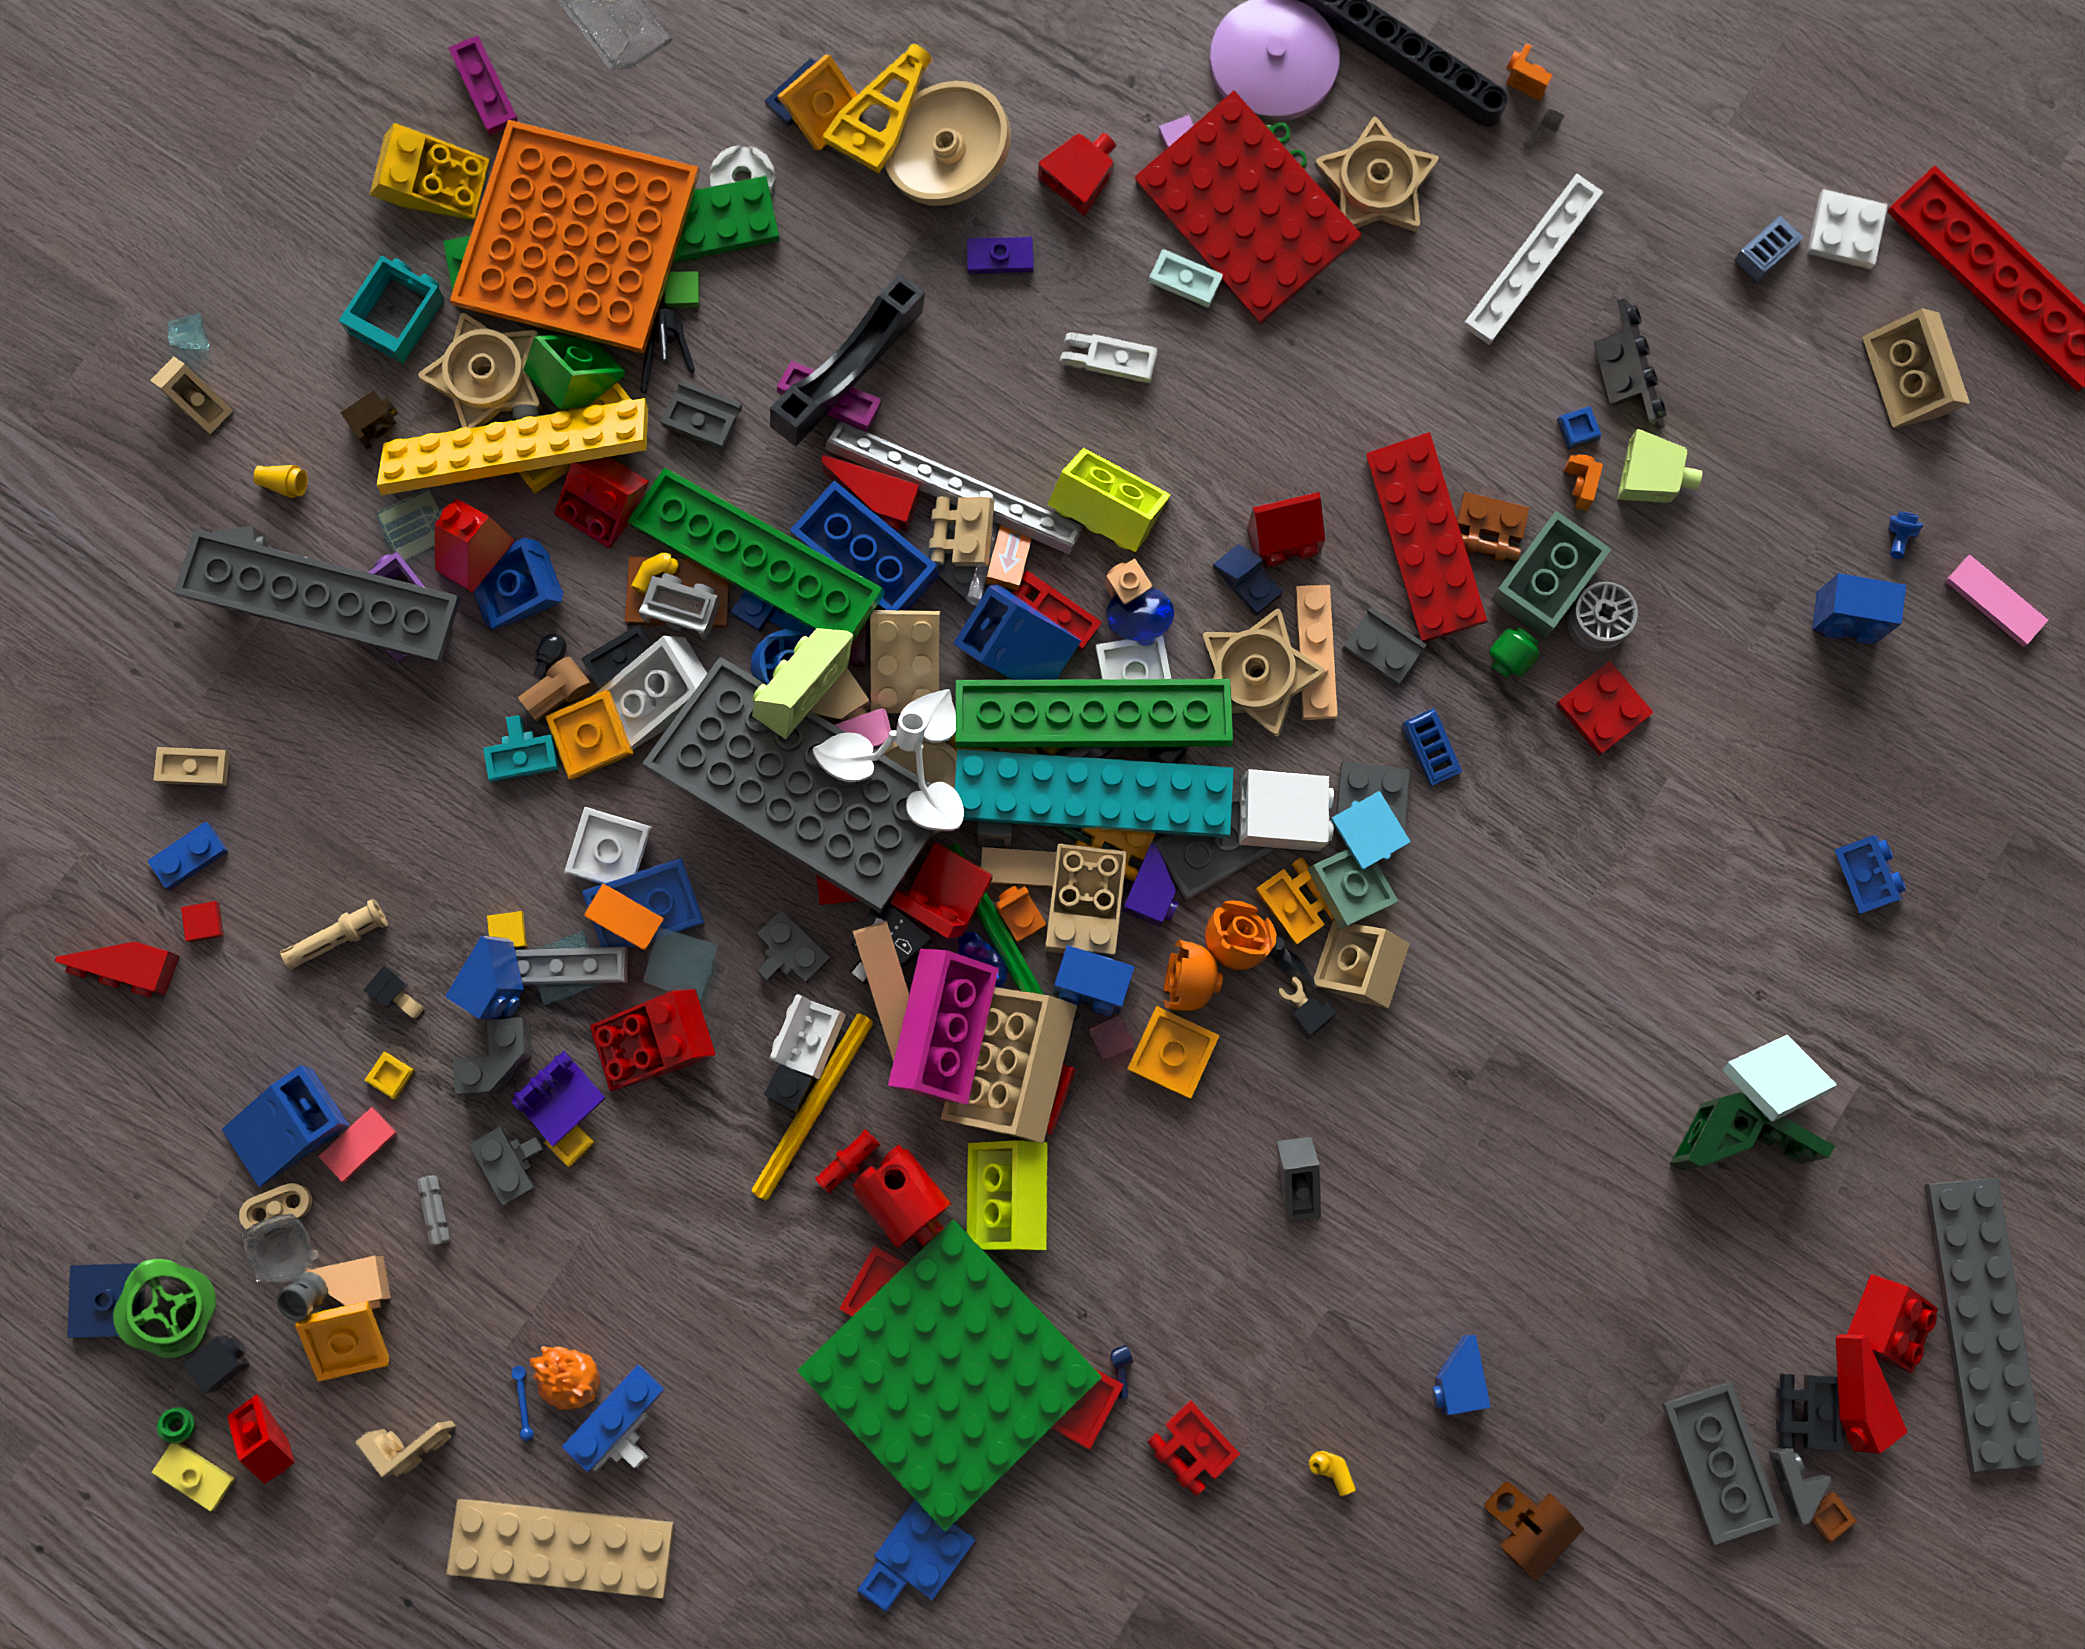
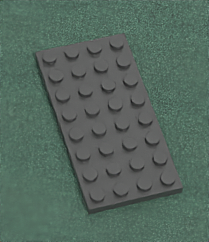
M719 657L643 761L642 768L881 913L935 832V830L925 829L915 824L909 818L906 811V802L909 795L913 792L921 791L918 785V776L882 755L879 760L872 761L874 772L866 780L845 782L834 778L818 764L813 755V747L822 744L832 736L846 732L810 711L787 739H784L752 716L754 705L752 697L759 686L765 683ZM925 780V784L928 788L931 785V783Z

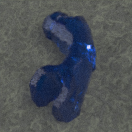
M966 932L958 939V945L960 946L958 954L999 968L995 987H1001L1006 982V974L1009 971L1003 958L976 932Z

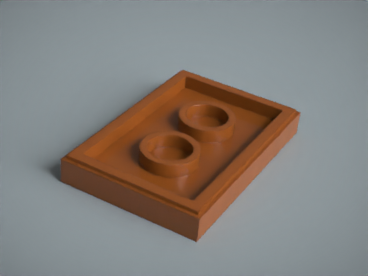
M629 556L625 609L626 625L667 626L666 622L651 618L650 623L642 620L639 610L646 594L640 593L631 587L642 563L651 557ZM674 558L678 561V568L673 576L682 580L681 585L694 588V585L697 583L714 589V595L718 596L721 604L712 628H728L730 582L687 558ZM662 572L655 577L662 578L664 573ZM659 590L656 599L658 603L701 615L704 603Z

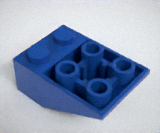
M997 584L988 587L953 644L981 663L1012 680H1057L1082 640Z
M300 1065L269 1086L221 1130L258 1187H262L347 1129L350 1125L314 1070Z

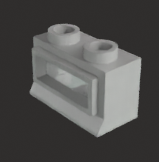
M663 574L662 578L652 576L643 604L639 610L642 620L650 623L651 618L666 622L669 628L676 631H681L682 627L697 631L701 639L708 641L721 604L718 596L714 595V589L697 583L694 585V588L681 585L682 580L670 574Z

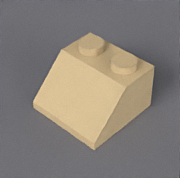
M1333 920L1314 976L1317 988L1360 1003L1389 1008L1410 943L1387 929L1353 924L1340 930L1336 921Z

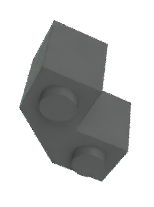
M523 1017L487 1020L489 1055L453 1059L456 1095L462 1097L496 1095L506 1087L507 1082L532 1057L531 1030L528 1020Z

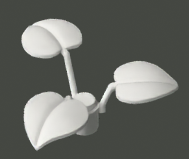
M949 689L927 694L909 703L899 716L896 731L892 730L889 732V737L875 753H872L873 746L867 738L850 732L832 736L822 744L813 747V755L824 771L834 778L845 782H859L873 775L874 765L872 761L879 760L892 742L896 741L902 750L916 752L918 785L921 791L911 793L907 799L906 811L909 818L922 828L936 831H954L962 824L964 816L963 804L956 790L944 782H935L927 788L924 780L923 738L931 743H940L949 740L956 734V711Z

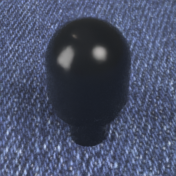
M552 633L544 636L535 652V660L538 662L533 674L535 677L542 680L547 676L546 673L550 667L564 658L567 644L562 636Z

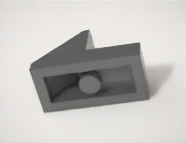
M1781 1447L1769 1451L1792 1522L1801 1525L1810 1523L1831 1481V1476L1820 1474L1803 1479L1802 1475L1805 1474L1804 1465L1800 1456L1797 1453L1794 1454L1793 1449Z

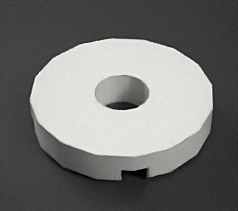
M732 146L722 151L713 161L710 173L711 187L735 182L733 180L734 175L738 171L745 170L752 175L751 178L767 176L770 194L772 193L775 184L774 168L767 155L759 149L751 146L749 148Z

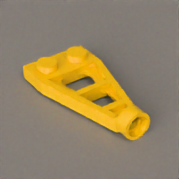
M911 44L906 53H903L839 111L822 136L824 143L879 173L897 147L922 75L932 62L931 55L922 47ZM893 79H897L907 85L900 101L897 103L881 94L882 90ZM875 104L890 111L889 121L882 132H877L859 121L861 114Z

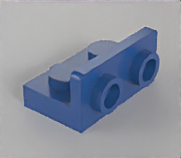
M1873 835L1835 849L1860 914L1903 900L1901 892L1906 891V887L1900 872L1893 873L1888 860L1893 859V854L1886 839L1880 841L1878 835Z

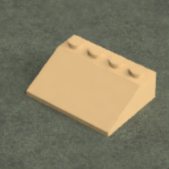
M994 987L968 1105L945 1102L941 1120L1044 1143L1077 1005L1050 995Z

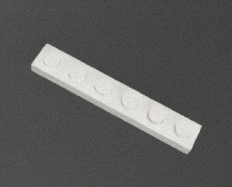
M1576 174L1467 318L1463 327L1490 345L1600 199L1603 191Z

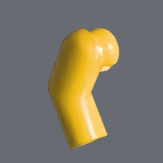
M660 553L645 560L638 570L631 587L640 593L646 594L652 576L662 572L673 575L678 568V561L671 558V554Z
M1319 1451L1312 1455L1309 1460L1311 1472L1316 1475L1321 1474L1333 1478L1339 1496L1347 1495L1356 1490L1346 1462L1342 1457L1326 1451Z

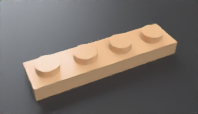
M1330 585L1296 586L1298 652L1325 669L1324 677L1301 691L1302 720L1336 719L1338 715Z

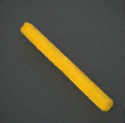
M860 1013L855 1016L825 1066L820 1079L816 1081L753 1186L752 1193L762 1200L770 1198L872 1028L873 1021L867 1016Z

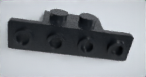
M1622 298L1617 300L1625 331L1594 342L1608 399L1611 405L1616 406L1643 396L1650 424L1660 429L1665 427L1663 417L1667 416V411L1662 398H1657L1654 386L1658 385V377L1653 366L1649 367L1646 355L1650 354L1649 344L1645 336L1640 335L1638 325L1642 323V318L1636 305L1632 306L1631 303Z

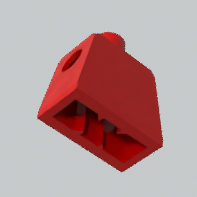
M1102 133L1093 143L1083 134H1076L1038 163V178L1080 214L1085 216L1113 174L1114 162L1108 155L1116 148V143L1106 133Z

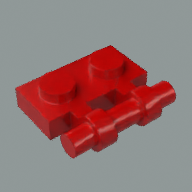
M1191 1400L1164 1424L1174 1435L1169 1441L1165 1442L1157 1432L1147 1440V1444L1156 1452L1153 1456L1160 1463L1165 1462L1177 1475L1176 1481L1183 1488L1187 1486L1195 1496L1206 1487L1197 1477L1204 1469L1216 1479L1240 1455L1235 1447ZM1181 1445L1196 1459L1190 1466H1187L1175 1453Z

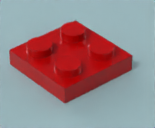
M1611 661L1603 665L1556 703L1558 708L1599 756L1654 713Z

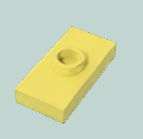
M182 1443L170 1444L152 1471L153 1474L209 1511H215L235 1481V1478Z

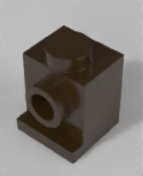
M374 390L340 412L367 450L372 447L369 442L371 439L382 437L390 431L391 426L397 423L393 417L399 414L387 397L381 400Z

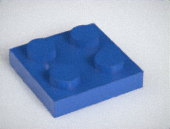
M914 1500L874 1556L933 1600L976 1538L956 1523L944 1531L926 1510Z

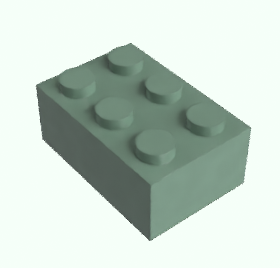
M1555 511L1497 589L1491 601L1546 639L1612 549L1558 511Z

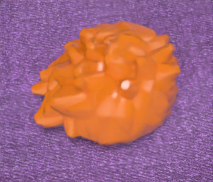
M557 1346L554 1348L542 1347L540 1350L543 1356L530 1359V1366L536 1371L533 1379L538 1384V1394L549 1405L555 1406L559 1410L581 1409L586 1404L594 1401L601 1383L597 1365L590 1355H585L575 1349L569 1351L564 1347Z

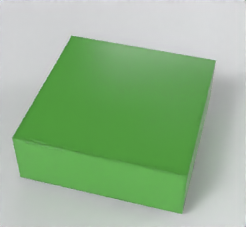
M698 271L669 272L665 285V304L667 308L700 307V276Z

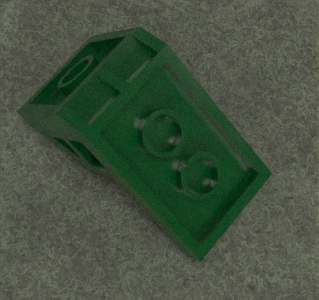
M1739 1092L1701 1103L1670 1164L1682 1171L1702 1167L1752 1148L1756 1140L1768 1146H1772L1774 1143L1785 1150L1784 1155L1787 1158L1803 1164L1804 1161L1814 1162L1828 1159L1835 1145L1785 1117H1781L1773 1122L1770 1121L1746 1095Z

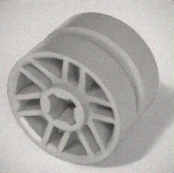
M1598 582L1589 586L1581 593L1568 612L1567 627L1570 636L1580 647L1588 651L1606 652L1615 648L1633 630L1637 622L1638 608L1636 601L1626 588L1613 582Z

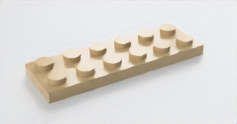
M458 1499L447 1574L664 1598L675 1522Z

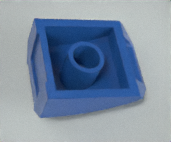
M522 538L510 546L473 593L484 623L493 630L533 616L560 603L564 591L560 587L550 560V554L539 541Z

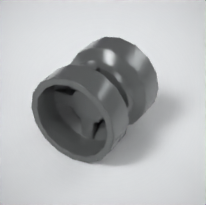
M303 1272L291 1285L285 1287L278 1294L276 1299L279 1311L289 1320L302 1321L312 1312L313 1308L318 1307L326 1300L328 1287L326 1282L316 1273Z

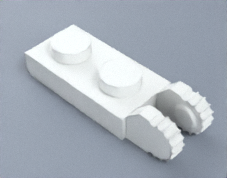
M1073 332L1066 334L1065 343L1067 345L1081 349H1090L1088 355L1062 352L1060 361L1063 364L1076 368L1085 367V370L1150 383L1157 355L1155 347L1095 334L1093 336Z

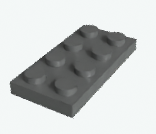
M1725 1382L1661 1403L1710 1544L1717 1545L1782 1523L1732 1382Z

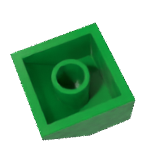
M567 334L534 336L523 369L534 381L535 385L541 388L557 407L566 410L589 406L623 378L625 370L597 342Z

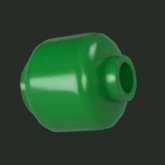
M1517 627L1515 630L1505 629L1489 649V655L1495 661L1491 667L1506 678L1510 674L1517 677L1525 676L1540 656V651L1537 648L1539 641L1520 627Z

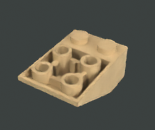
M1058 844L1045 952L1064 954L1067 945L1114 960L1127 856L1126 851Z

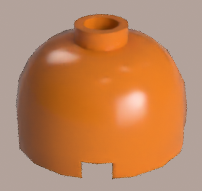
M1234 900L1223 902L1221 907L1216 908L1205 927V944L1208 951L1212 953L1217 962L1233 970H1247L1259 965L1265 960L1276 944V931L1268 917L1263 921L1256 914L1259 909L1251 904Z
M1176 941L1175 946L1180 947L1178 954L1171 952L1168 960L1163 991L1170 992V1001L1164 1000V1006L1166 1009L1176 1011H1193L1203 1008L1209 1003L1213 993L1220 992L1223 974L1217 972V962L1212 953L1205 947L1193 942Z

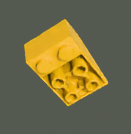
M393 123L384 136L369 195L400 207L474 220L489 158Z

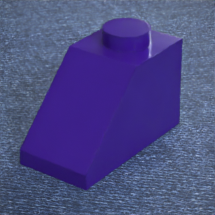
M1152 843L1124 905L1123 912L1161 927L1164 919L1171 921L1179 902L1172 900L1176 892L1158 846Z

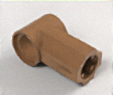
M565 657L556 662L547 671L545 678L518 697L536 722L565 701L572 702L590 689L591 682L572 657Z

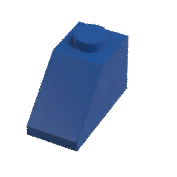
M1464 1335L1435 1377L1437 1386L1432 1387L1436 1408H1441L1442 1413L1446 1415L1491 1407L1476 1335Z

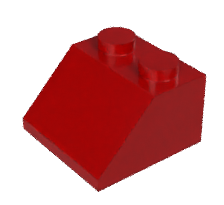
M1319 492L1253 507L1247 530L1253 552L1263 559L1262 564L1266 563L1267 566H1276L1284 563L1286 558L1299 555L1300 559H1306L1317 555L1319 550H1322L1325 543V531Z
M456 498L443 509L441 517L434 524L435 570L473 593L515 540L490 516Z

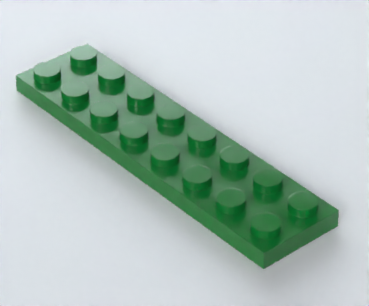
M665 467L627 521L632 528L813 630L820 628L849 631L853 634L852 643L885 594L883 588Z
M1230 679L956 680V748L1232 747L1233 744Z

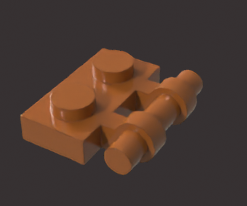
M1464 492L1457 521L1459 528L1468 530L1467 535L1462 534L1467 553L1474 554L1476 551L1492 555L1493 559L1504 561V559L1518 561L1521 548L1509 546L1508 541L1521 542L1523 539L1530 507ZM1479 532L1496 536L1497 541L1492 542L1479 539Z

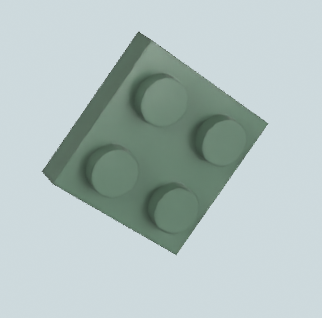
M1349 849L1318 862L1307 869L1340 930L1383 911L1398 902L1377 862L1361 870Z

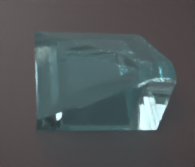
M200 313L168 322V337L171 346L202 351L210 349Z

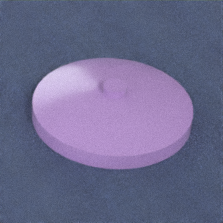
M1250 0L1239 5L1218 26L1210 51V71L1214 84L1221 96L1225 98L1235 90L1260 120L1268 122L1293 120L1317 108L1330 93L1339 68V47L1330 25L1316 10L1298 0Z

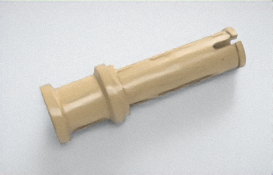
M374 899L367 901V906L351 914L347 912L342 914L338 918L339 922L281 950V957L287 968L293 970L348 940L350 942H357L361 940V935L377 927L384 928L388 926L386 917L379 904Z

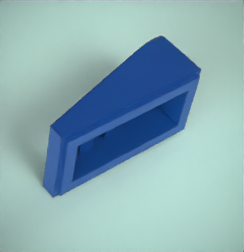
M1434 708L1412 717L1402 724L1401 729L1431 787L1462 773L1441 720ZM1427 723L1429 724L1431 729L1417 734V728ZM1435 736L1436 742L1423 747L1422 741ZM1441 748L1443 754L1433 759H1428L1427 754ZM1444 761L1449 763V767L1434 773L1432 767Z

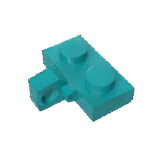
M520 715L506 717L509 736L501 737L502 744L483 747L488 779L491 783L559 770L553 736L546 735L534 738L532 731L525 732L523 718H520Z

